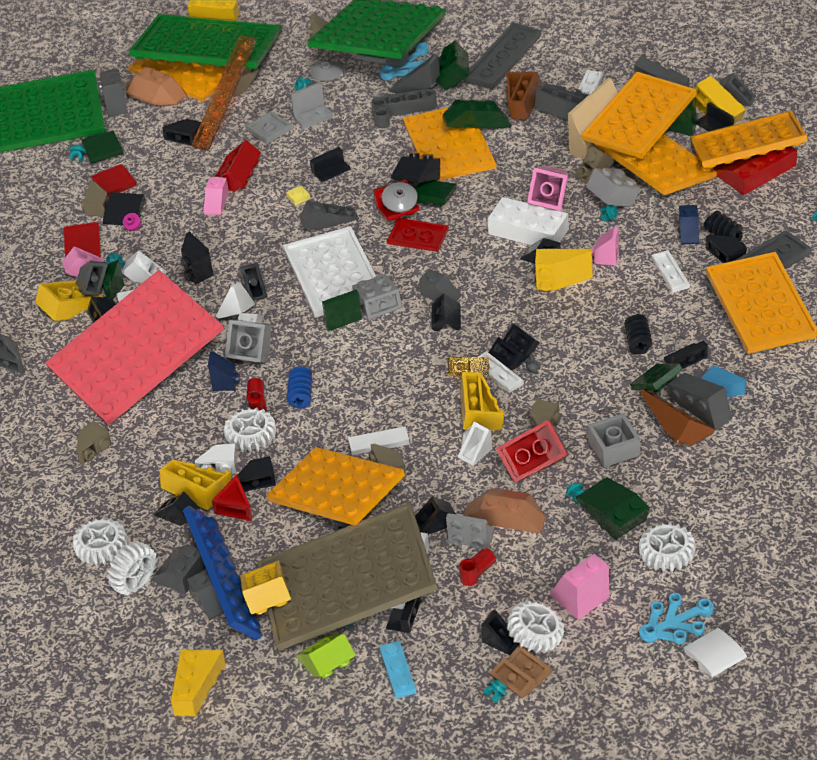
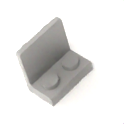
M320 82L290 94L294 120L302 129L333 118L332 113L324 104L323 89Z
M386 274L377 275L372 279L359 281L357 284L352 285L353 290L358 291L359 297L363 301L365 315L368 320L402 308L399 289Z
M447 514L449 543L457 546H471L475 549L489 548L494 534V527L488 526L487 520Z

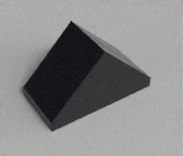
M492 610L481 624L482 642L507 655H511L520 643L514 642V637L509 636L510 632L507 630L505 620L496 610Z

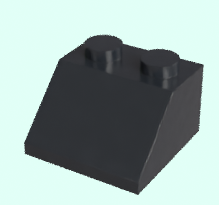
M409 152V155L401 157L391 174V179H406L408 182L415 183L440 179V158L433 157V154H423V156H420L419 152Z
M190 231L187 232L181 248V262L185 269L184 276L186 280H191L196 285L214 275L209 249Z

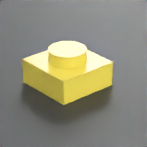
M302 186L286 192L287 197L294 205L310 199V194Z

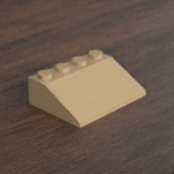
M607 78L568 113L569 154L584 160L591 147H596L594 143L583 140L581 134L617 95L618 92L611 78Z

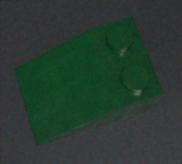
M608 477L576 497V500L615 540L646 521L650 509L635 492Z

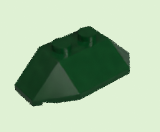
M456 99L442 115L446 127L511 128L506 114L495 101Z

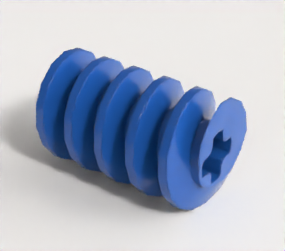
M298 366L289 372L287 402L294 408H307L310 406L312 392V372L310 369Z

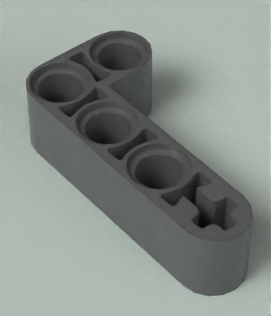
M422 89L373 98L371 105L375 126L378 128L388 127L390 125L389 117L435 109L437 107L436 91L434 89Z

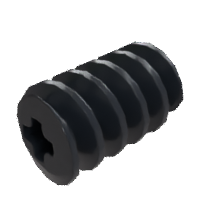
M718 210L708 216L704 222V229L714 235L736 237L739 241L743 237V226L737 224L734 220L732 221L725 214H721Z
M641 314L632 315L624 322L629 350L634 355L645 354L652 345L648 319Z

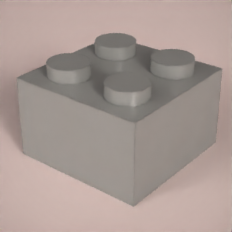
M605 167L603 169L595 168L586 186L607 205L628 207L633 206L641 189L635 184V180L625 175L624 171L620 169L610 170Z
M229 320L225 357L254 362H267L272 325L242 320Z
M624 413L587 425L588 442L603 467L641 456L640 438Z

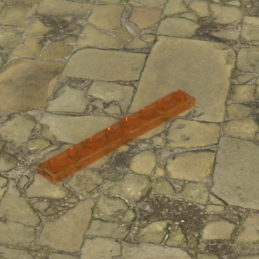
M239 35L192 142L193 148L205 151L210 150L255 46V38Z

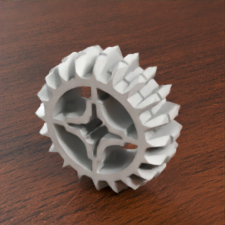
M249 407L248 410L241 409V412L235 411L234 416L230 415L229 419L225 421L223 431L227 443H235L236 451L240 449L244 453L248 450L251 454L253 449L259 452V447L266 449V444L271 445V441L275 439L276 425L270 413H266L264 409L259 411L257 407L251 410Z
M104 517L101 520L95 518L93 522L87 521V525H81V528L76 530V535L73 536V549L82 563L87 562L89 566L93 562L96 566L99 563L106 565V561L112 562L115 558L114 556L118 555L119 549L123 550L124 546L128 544L127 533H125L123 525H120L118 521H113L112 518L108 520Z
M662 522L661 526L654 524L653 529L647 528V531L642 534L639 541V554L643 562H647L648 567L654 565L655 571L662 568L663 573L666 569H670L673 572L674 568L680 571L682 566L687 567L688 562H692L695 553V541L692 538L691 532H687L686 527L681 528L679 524L673 526L671 522L669 525H664Z
M137 541L125 545L124 549H119L118 555L114 556L115 559L110 562L111 567L107 570L109 572L107 575L108 583L116 592L126 596L131 592H136L155 574L153 571L157 568V554L149 545Z
M528 600L524 603L520 602L511 610L507 619L509 636L514 637V642L520 643V648L526 647L528 652L534 650L536 654L540 651L545 654L547 651H552L559 645L564 635V624L561 623L562 617L557 616V611H552L551 606L546 607L543 602L538 604L536 600L533 602Z

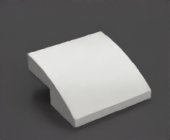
M719 628L684 647L685 654L698 662L699 668L711 677L747 657L743 649Z

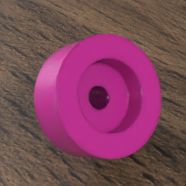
M129 213L124 217L123 225L128 231H137L140 229L142 221L137 214Z

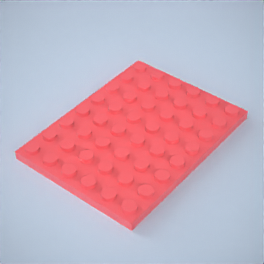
M158 270L57 352L45 364L109 425L222 332L224 327L164 273Z

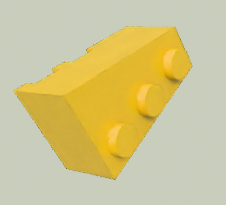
M190 0L187 5L189 17L237 21L240 15L238 0Z
M712 76L696 84L697 95L695 96L696 107L701 109V113H707V103L711 102L734 116V124L742 120L746 109Z
M462 372L459 389L463 429L467 430L474 422H477L489 430H502L505 414L503 410L499 409L496 398H493L490 393V387L482 373Z
M173 459L160 469L162 489L174 495L184 491L199 507L205 510L213 506V498L232 480L231 471L225 470L222 473L214 471L212 467H207V469L197 468L196 464Z
M181 649L171 697L174 716L197 715L208 696V692L215 685L217 677L226 666L223 650Z

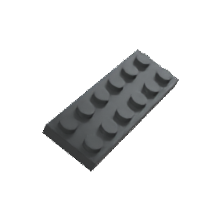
M512 22L469 69L470 76L465 78L464 81L493 90L506 76V72H509L542 36L541 30Z
M785 230L736 260L776 252L786 269L811 254L812 248ZM706 277L704 285L715 292L709 278Z

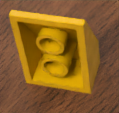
M536 249L537 290H558L593 278L592 249Z
M77 280L40 283L35 303L52 320L61 321L70 319L88 309L91 297L103 296L100 293L99 296L82 294L76 284Z
M279 560L240 575L242 592L251 614H262L269 607L275 605L276 607L283 606L291 599Z

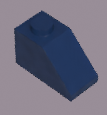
M697 205L679 206L681 245L699 244Z
M210 351L208 368L213 391H236V384H240V373L236 372L235 364L216 352Z

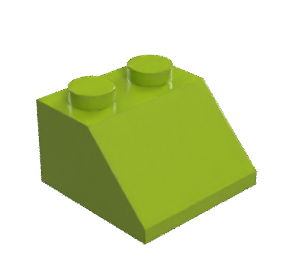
M337 633L329 634L295 656L314 677H322L324 679L334 673L333 669L336 667L342 668L350 664V659L356 655L345 634Z

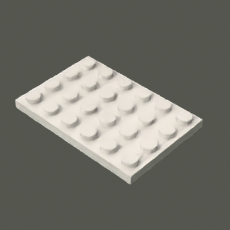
M351 226L283 245L284 253L315 318L324 315L322 301L353 291L352 285L376 276Z

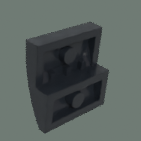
M111 192L106 204L103 224L124 226L123 219L129 213H135L141 217L140 211L145 201L144 194Z
M513 324L504 339L498 337L488 353L510 370H513L532 354L540 342L519 326Z

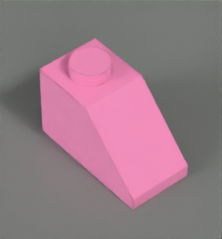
M209 177L205 188L204 215L222 214L229 194L227 178Z
M613 227L597 238L596 245L592 246V257H594L595 264H617L619 256V227Z
M74 246L62 263L65 272L69 276L78 277L80 267L88 261L104 262V260Z

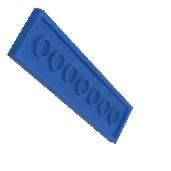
M188 505L183 510L229 626L254 640L260 639L263 636L260 630V623L255 618V615L250 613L242 592L241 578L236 572L235 563L231 560L230 551L223 541L224 536L218 529V522L215 518L206 516L201 510L194 509Z

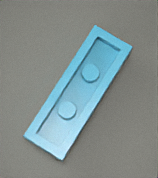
M400 641L379 646L395 699L416 694V688Z

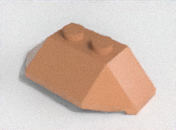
M149 67L142 69L126 83L127 95L152 105L171 104V106H174L186 97L185 92L171 76Z
M490 488L467 504L463 515L487 520V525L540 534L546 520L545 515L531 494Z

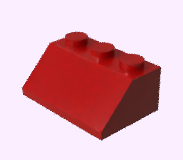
M244 140L226 155L215 177L227 178L229 191L236 192L239 188L242 190L248 183L247 179L254 172L252 169L259 163L260 160L258 158L261 152L249 141Z

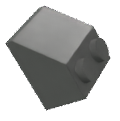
M186 544L172 551L151 578V581L186 594L189 590L187 579L204 571L206 568L198 548Z

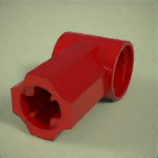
M251 378L247 382L246 396L251 410L257 407L259 411L264 409L267 412L264 382L259 378Z
M486 547L471 559L467 558L460 562V582L463 585H475L478 582V577L496 562V556L492 550Z

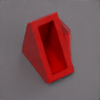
M236 474L213 498L214 514L252 521L251 506Z

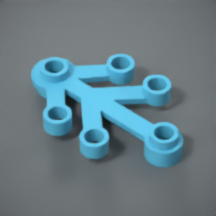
M424 42L416 44V51L408 56L409 61L401 68L385 65L381 69L380 77L384 80H391L396 76H405L425 61L412 62L419 56L428 54V44Z
M672 593L669 596L670 605L665 621L657 624L659 615H662L664 612V605L662 602L655 601L651 604L649 623L641 626L639 630L641 639L648 643L663 639L673 641L676 644H684L686 642V632L701 636L705 632V625L701 621H695L693 624L683 622L697 615L702 617L711 616L714 608L713 603L709 599L704 598L697 603L696 607L676 615L678 607L682 604V596L679 593ZM674 629L676 631L674 633L666 632L665 630Z

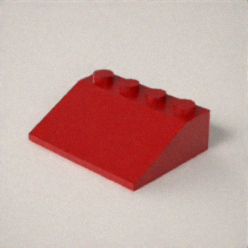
M788 146L783 150H772L764 155L757 154L748 159L734 160L729 164H718L713 170L717 172L719 179L744 196L795 167L797 164V150L792 146Z

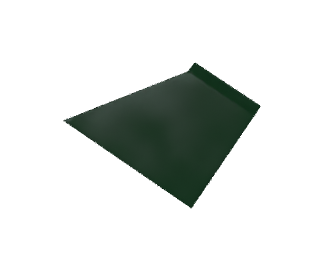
M119 260L107 265L102 283L105 296L114 299L117 293L125 286Z

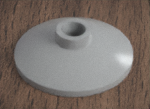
M322 61L310 69V75L318 81L334 80L343 72L342 66L335 61Z
M392 183L384 189L382 202L387 209L393 212H406L416 205L417 192L407 183Z

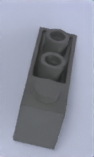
M306 201L299 217L304 228L313 230L359 220L355 209L350 206L325 204L318 201Z

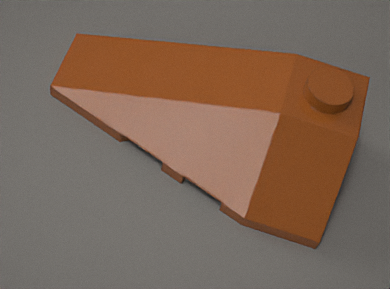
M641 389L640 393L666 433L673 437L672 441L677 444L683 445V443L692 446L715 432L714 428L701 420L689 416L687 412L674 407L671 403L657 395Z

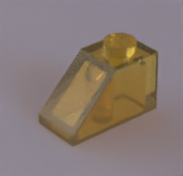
M448 356V375L461 376L462 372H481L483 377H489V357Z

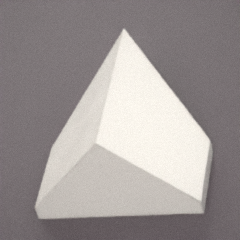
M237 282L231 286L216 315L217 318L243 313L255 305V302L241 283Z
M474 422L472 426L463 432L462 446L458 458L474 466L492 450L491 430Z

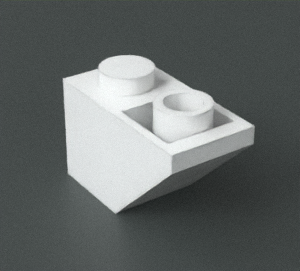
M138 250L126 261L122 274L133 282L143 283L156 271L160 270L164 274L167 271Z
M235 443L214 445L195 460L196 467L202 469L212 467L217 472L224 473L227 470L231 471V473H237Z

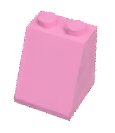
M552 166L535 167L527 203L561 211L568 180V174L565 169Z
M593 554L564 574L550 593V596L579 620L610 598L609 565Z

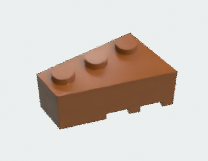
M506 72L507 99L512 119H528L535 104L536 90L541 87L538 72Z

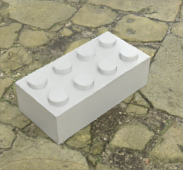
M505 197L501 198L488 217V232L490 235L529 245L543 238L561 242L569 229L568 213Z

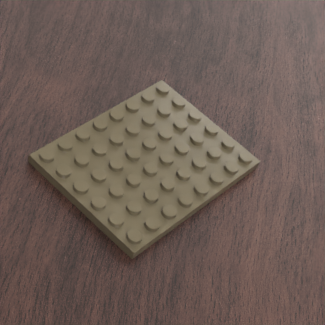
M411 503L363 520L356 526L350 525L257 561L258 568L279 560L291 597L288 603L283 606L276 607L275 605L268 608L275 644L279 651L438 590Z

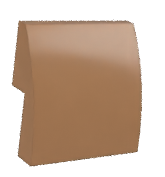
M519 645L508 659L503 657L489 674L496 680L499 679L507 688L523 698L553 671L551 667L523 647L520 648Z

